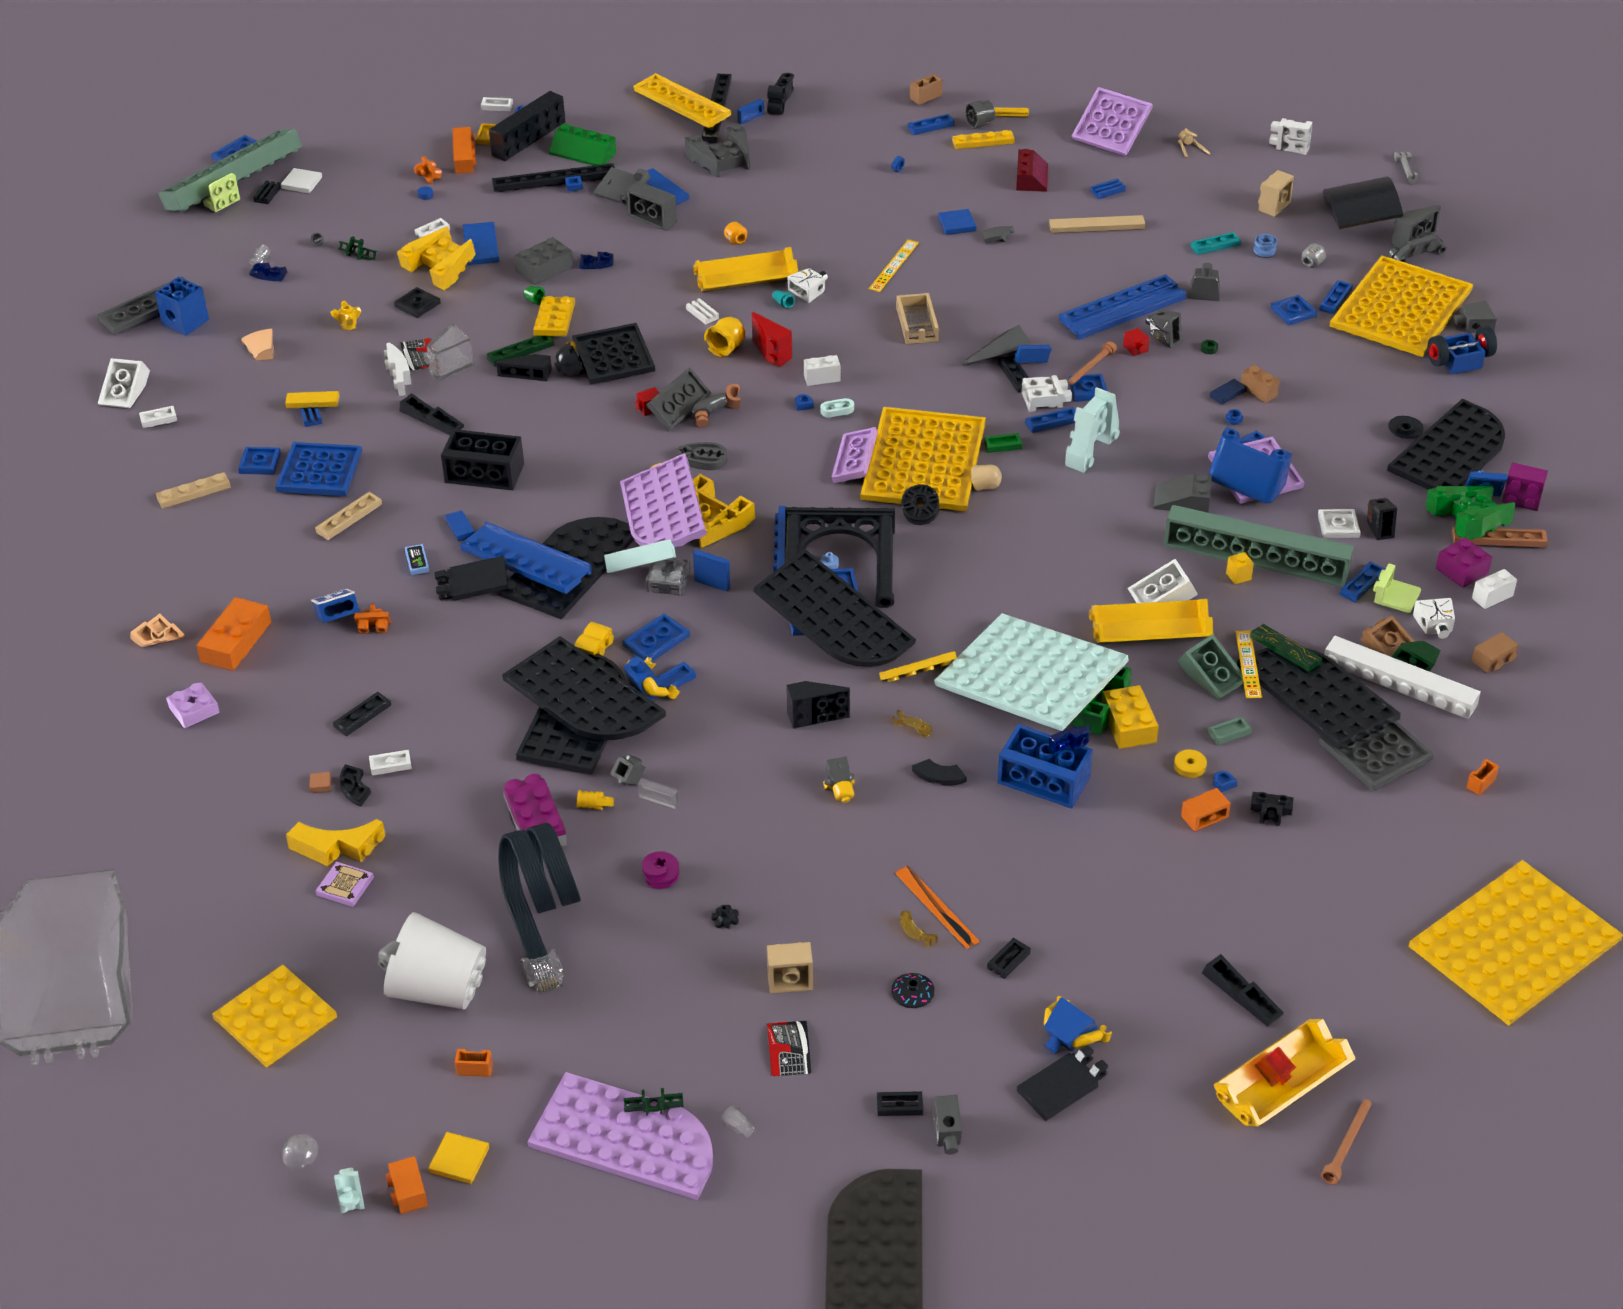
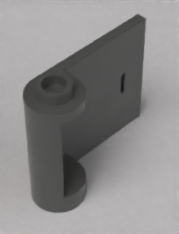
M611 167L593 193L596 196L628 206L627 189L637 181L647 184L651 176L644 169H638L635 174H631Z

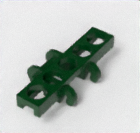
M352 236L349 243L339 241L340 246L338 250L348 252L346 256H350L351 253L360 255L357 256L359 260L362 257L375 259L377 251L363 247V239L356 240ZM369 252H373L372 257L369 256Z
M661 1088V1097L645 1098V1090H642L641 1097L624 1098V1112L643 1111L646 1112V1116L649 1115V1112L660 1111V1114H662V1110L667 1108L684 1107L683 1093L664 1094V1088ZM656 1101L658 1102V1104L656 1106H651L650 1102Z

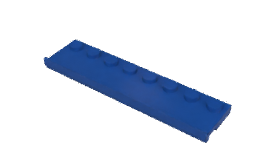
M1165 274L1059 314V321L1080 340L1185 300L1186 293L1184 289L1177 287L1178 284Z
M485 522L483 527L460 544L462 551L484 560L504 556L507 570L565 594L577 586L584 575H590L592 570L590 563L489 522Z

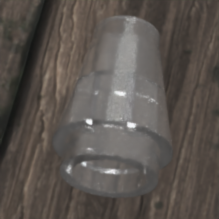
M266 245L258 246L251 256L249 264L252 267H257L270 258L271 250Z
M730 1106L721 1117L725 1126L745 1138L750 1137L755 1131V1127L739 1107Z

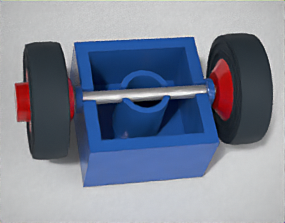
M1489 326L1478 328L1475 338L1470 332L1449 337L1433 336L1428 340V356L1434 366L1445 365L1451 374L1481 369L1484 358L1493 356L1496 353L1497 338L1495 332Z

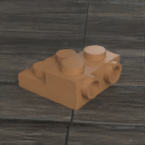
M1393 616L1386 620L1383 617L1376 622L1375 627L1369 626L1362 632L1363 637L1360 639L1367 648L1392 657L1401 643L1415 642Z

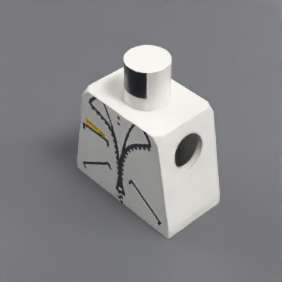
M811 268L788 276V290L810 303L825 291V280L828 279L825 271L817 273Z
M1451 598L1419 600L1415 602L1413 616L1425 634H1438L1439 638L1444 639L1452 632L1455 615Z

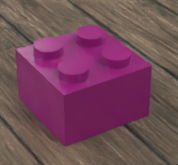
M1512 462L1501 503L1514 502L1517 507L1538 511L1548 470Z
M1464 537L1439 551L1436 569L1464 588L1489 573L1492 556Z

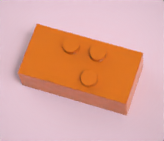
M235 597L196 645L200 662L234 671L271 624L268 605Z

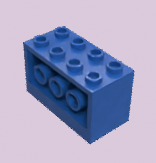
M1018 724L999 754L997 783L1072 809L1090 778L1093 749Z

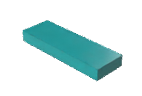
M1234 232L1191 242V248L1197 255L1241 245L1240 238Z

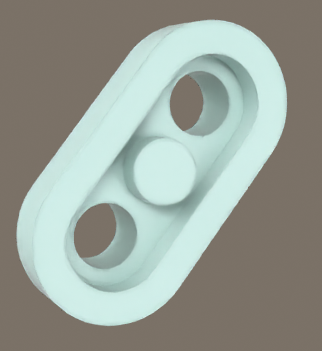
M848 398L826 401L820 406L821 414L827 418L848 415L854 411V401Z

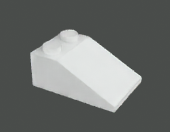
M111 358L98 405L131 408L146 386L150 370L142 361Z
M1176 559L1128 587L1136 603L1185 601L1198 595Z

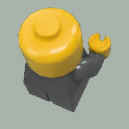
M847 756L829 759L825 767L828 777L823 781L824 789H832L833 786L835 799L839 802L847 803L854 797L852 785L855 783L854 774L850 773Z

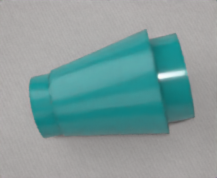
M775 290L772 294L773 299L783 308H791L795 303L792 293Z

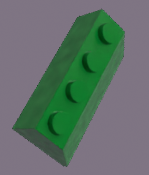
M562 124L555 131L549 149L550 155L593 166L606 164L617 153L615 137L568 124Z

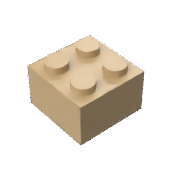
M1277 170L1265 182H1262L1260 186L1261 194L1258 200V211L1275 217L1290 204L1294 176Z
M810 942L767 945L770 994L813 990V961Z

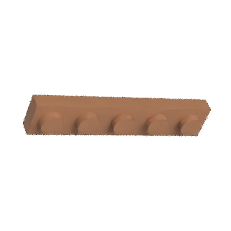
M1455 527L1452 528L1453 543L1462 539L1455 533ZM1496 528V531L1485 532L1483 537L1470 539L1475 545L1547 547L1548 543L1546 531L1538 529Z

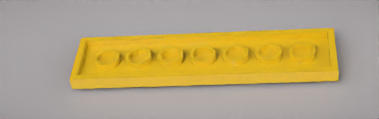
M656 73L633 86L634 91L707 128L713 127L715 124L731 116L730 109Z

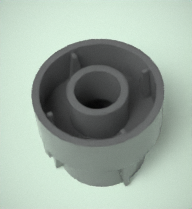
M989 100L975 101L966 105V119L971 128L985 126V124L991 123L995 119V109Z

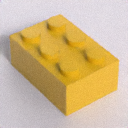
M1141 685L1103 691L1102 703L1109 705L1108 725L1119 749L1157 743L1159 725Z

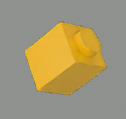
M1245 552L1229 556L1226 574L1235 585L1250 581L1252 579L1254 563Z

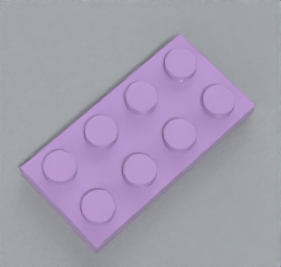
M876 427L843 434L831 476L833 483L845 482L856 478L860 479L867 475L878 434Z

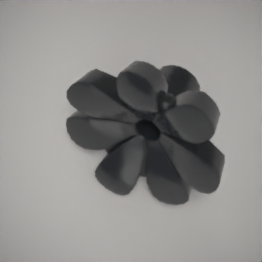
M722 905L712 914L711 919L716 921V928H721L723 924L725 928H730L731 923L735 925L739 923L737 918L739 913L736 909L732 910L731 905Z

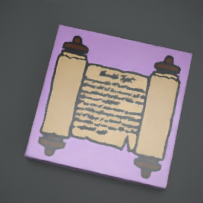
M336 862L316 889V896L354 907L373 880V873Z

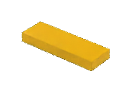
M339 391L287 393L285 405L286 408L337 407Z

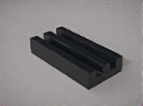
M266 180L254 195V202L269 204L280 190V182L275 184L274 181L269 183Z
M1013 937L987 963V969L990 971L993 969L995 974L998 975L1000 973L1001 978L1005 979L1030 954L1031 948ZM1015 946H1017V948H1016L1012 953H1010V954L1006 957V959L998 966L997 964H998Z
M922 1091L877 1092L878 1116L923 1115Z

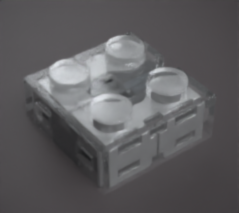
M674 559V561L664 560L651 563L646 578V592L683 596L690 574V560Z

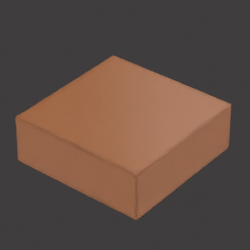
M330 772L310 774V793L331 791Z

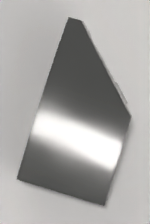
M999 226L983 230L986 244L1000 239L1006 242V237L1010 233L1015 232L1013 226Z

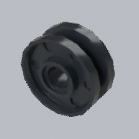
M923 484L914 485L908 488L902 495L903 515L912 524H929L938 516L940 509L938 494L930 486ZM919 503L925 504V505H923V506H921V507H920V506H917V504H919Z

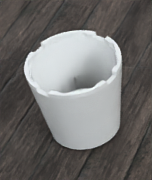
M411 913L397 937L396 942L400 944L396 955L391 954L385 975L384 994L390 998L466 1009L483 978L481 973L486 962V947L418 913Z

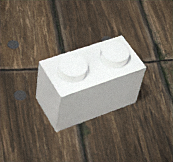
M837 355L804 360V377L807 386L841 381V365Z
M1505 569L1476 581L1472 599L1484 609L1493 606L1514 595L1517 579Z

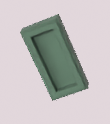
M1241 716L1208 727L1207 733L1216 745H1220L1252 734V728Z

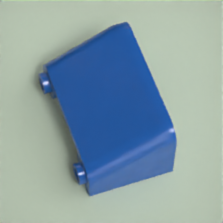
M1226 427L1221 435L1209 470V475H1212L1211 481L1262 503H1272L1286 485L1292 453L1283 449H1276L1268 455L1239 443L1240 434L1238 431Z

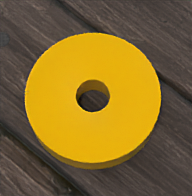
M1183 750L1175 756L1174 769L1183 777L1197 778L1206 771L1207 760L1202 753L1196 750Z

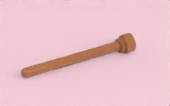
M1107 341L1102 346V351L1068 380V383L1070 385L1075 384L1105 356L1113 355L1117 351L1116 344L1112 341Z
M1369 1099L1363 1100L1333 1162L1324 1167L1321 1177L1325 1182L1332 1185L1339 1182L1342 1176L1341 1165L1371 1107Z

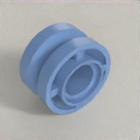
M1271 234L1257 235L1255 237L1254 253L1261 257L1275 255L1277 238Z

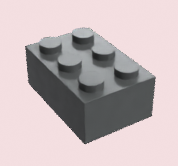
M637 181L627 189L628 216L664 231L677 223L675 195Z
M554 237L548 238L514 255L516 272L534 285L574 267L572 250Z

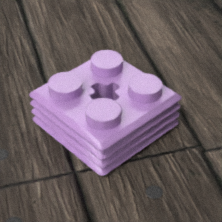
M202 682L194 683L189 688L176 691L166 698L170 710L184 728L220 712L218 703Z

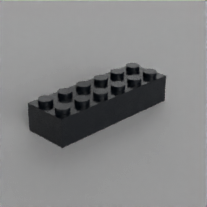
M548 91L490 128L489 137L492 156L507 161L564 124L563 96Z

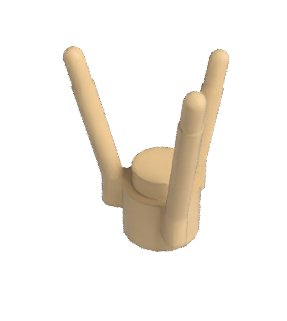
M1187 128L1179 133L1178 143L1186 158L1188 155L1184 144L1194 143L1208 155L1211 154V152L1193 139V136L1197 137V134L1189 131Z

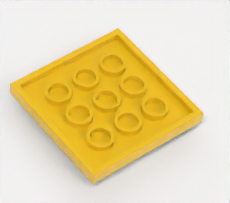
M283 964L212 1013L214 1020L266 1068L337 1018L336 1011Z

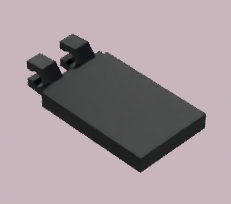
M504 556L453 566L447 569V571L440 570L435 572V579L438 585H440L436 586V593L439 595L440 600L453 597L454 601L509 589Z
M1087 1045L1079 1049L1077 1054L1074 1052L1066 1054L1019 1084L1017 1092L1047 1121L1098 1088V1081L1108 1074L1106 1071L1108 1065L1103 1060H1100L1089 1069L1086 1065L1093 1060L1091 1055L1094 1051Z

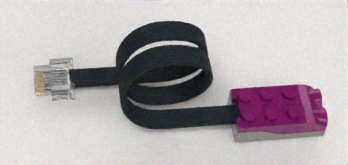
M530 774L522 781L511 779L504 785V799L517 831L504 834L501 837L498 850V864L503 895L527 958L521 959L522 972L528 987L534 986L536 994L539 995L541 992L563 987L561 979L563 977V968L555 949L551 950L549 954L546 952L523 892L518 863L537 913L540 914L556 909V903L545 876L543 861L562 906L580 902L581 898L562 846L567 845L564 824L544 778H541L539 774Z

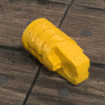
M578 790L577 808L603 810V806L612 807L614 805V797L604 796V792Z

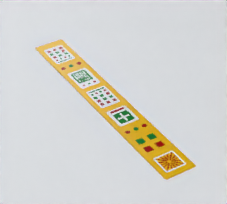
M907 240L868 289L881 292L919 242Z
M1235 631L1246 698H1262L1253 641L1250 637L1251 631Z

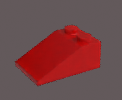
M755 312L751 313L752 341L765 360L780 367L792 359V331Z

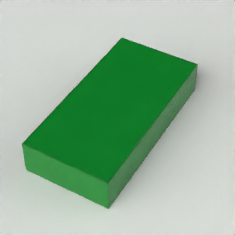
M1019 433L984 437L988 453L1022 449Z

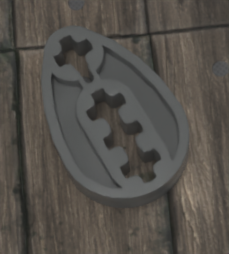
M691 443L680 446L676 450L677 456L685 453L689 466L697 469L716 470L723 467L727 462V451L724 446L718 443Z

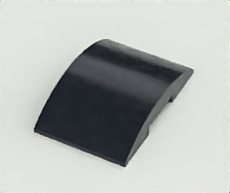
M1388 176L1323 190L1324 198L1328 206H1331L1334 219L1339 229L1404 217L1398 193L1393 181Z

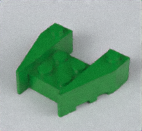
M1492 485L1437 486L1436 488L1428 489L1426 509L1434 516L1445 514L1455 516V533L1461 538L1466 537L1470 540L1485 536L1487 531H1496V527L1500 525L1504 527L1513 523L1515 503L1502 505L1494 503L1492 501L1494 486Z
M1124 666L1071 723L1083 730L1102 735L1109 723V705L1097 702L1103 691L1130 687L1131 668Z

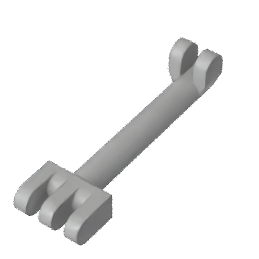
M1394 152L1395 162L1402 163L1410 185H1413L1418 178V173L1414 172L1412 174L1408 162H1411V153L1406 152L1405 155L1404 152H1400L1399 156L1398 152Z

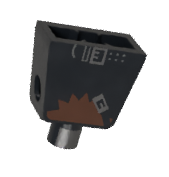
M1387 498L1370 500L1368 503L1367 522L1376 540L1394 538L1397 507Z

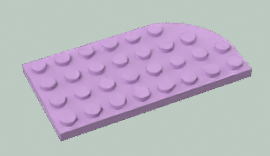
M685 453L620 481L630 531L635 542L640 546L672 539L673 546L680 547L707 534L688 458Z
M565 1072L527 1141L529 1148L695 1200L699 1199L713 1167V1150L709 1134L703 1124L686 1109L681 1107L667 1108L662 1110V1114H660V1111L649 1112L648 1116L643 1111L624 1112V1098L641 1097L642 1095ZM656 1101L650 1102L651 1106H656L658 1104V1102Z

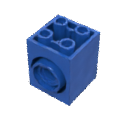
M178 276L155 292L162 325L186 336L209 320L201 286Z

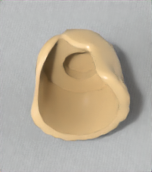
M974 465L972 467L971 480L976 491L993 490L1000 485L1002 475L997 466Z

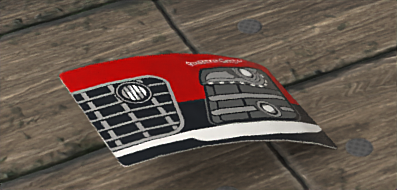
M430 338L400 343L403 355L409 365V371L437 366Z
M807 1021L768 1023L771 1076L811 1074Z

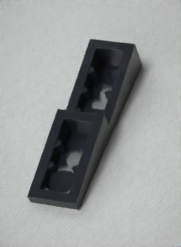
M412 393L400 401V412L450 435L453 429L461 430L464 428L463 423L440 407L432 408Z
M1222 954L1204 967L1202 974L1267 1027L1283 1016L1284 1012L1254 981L1249 984Z

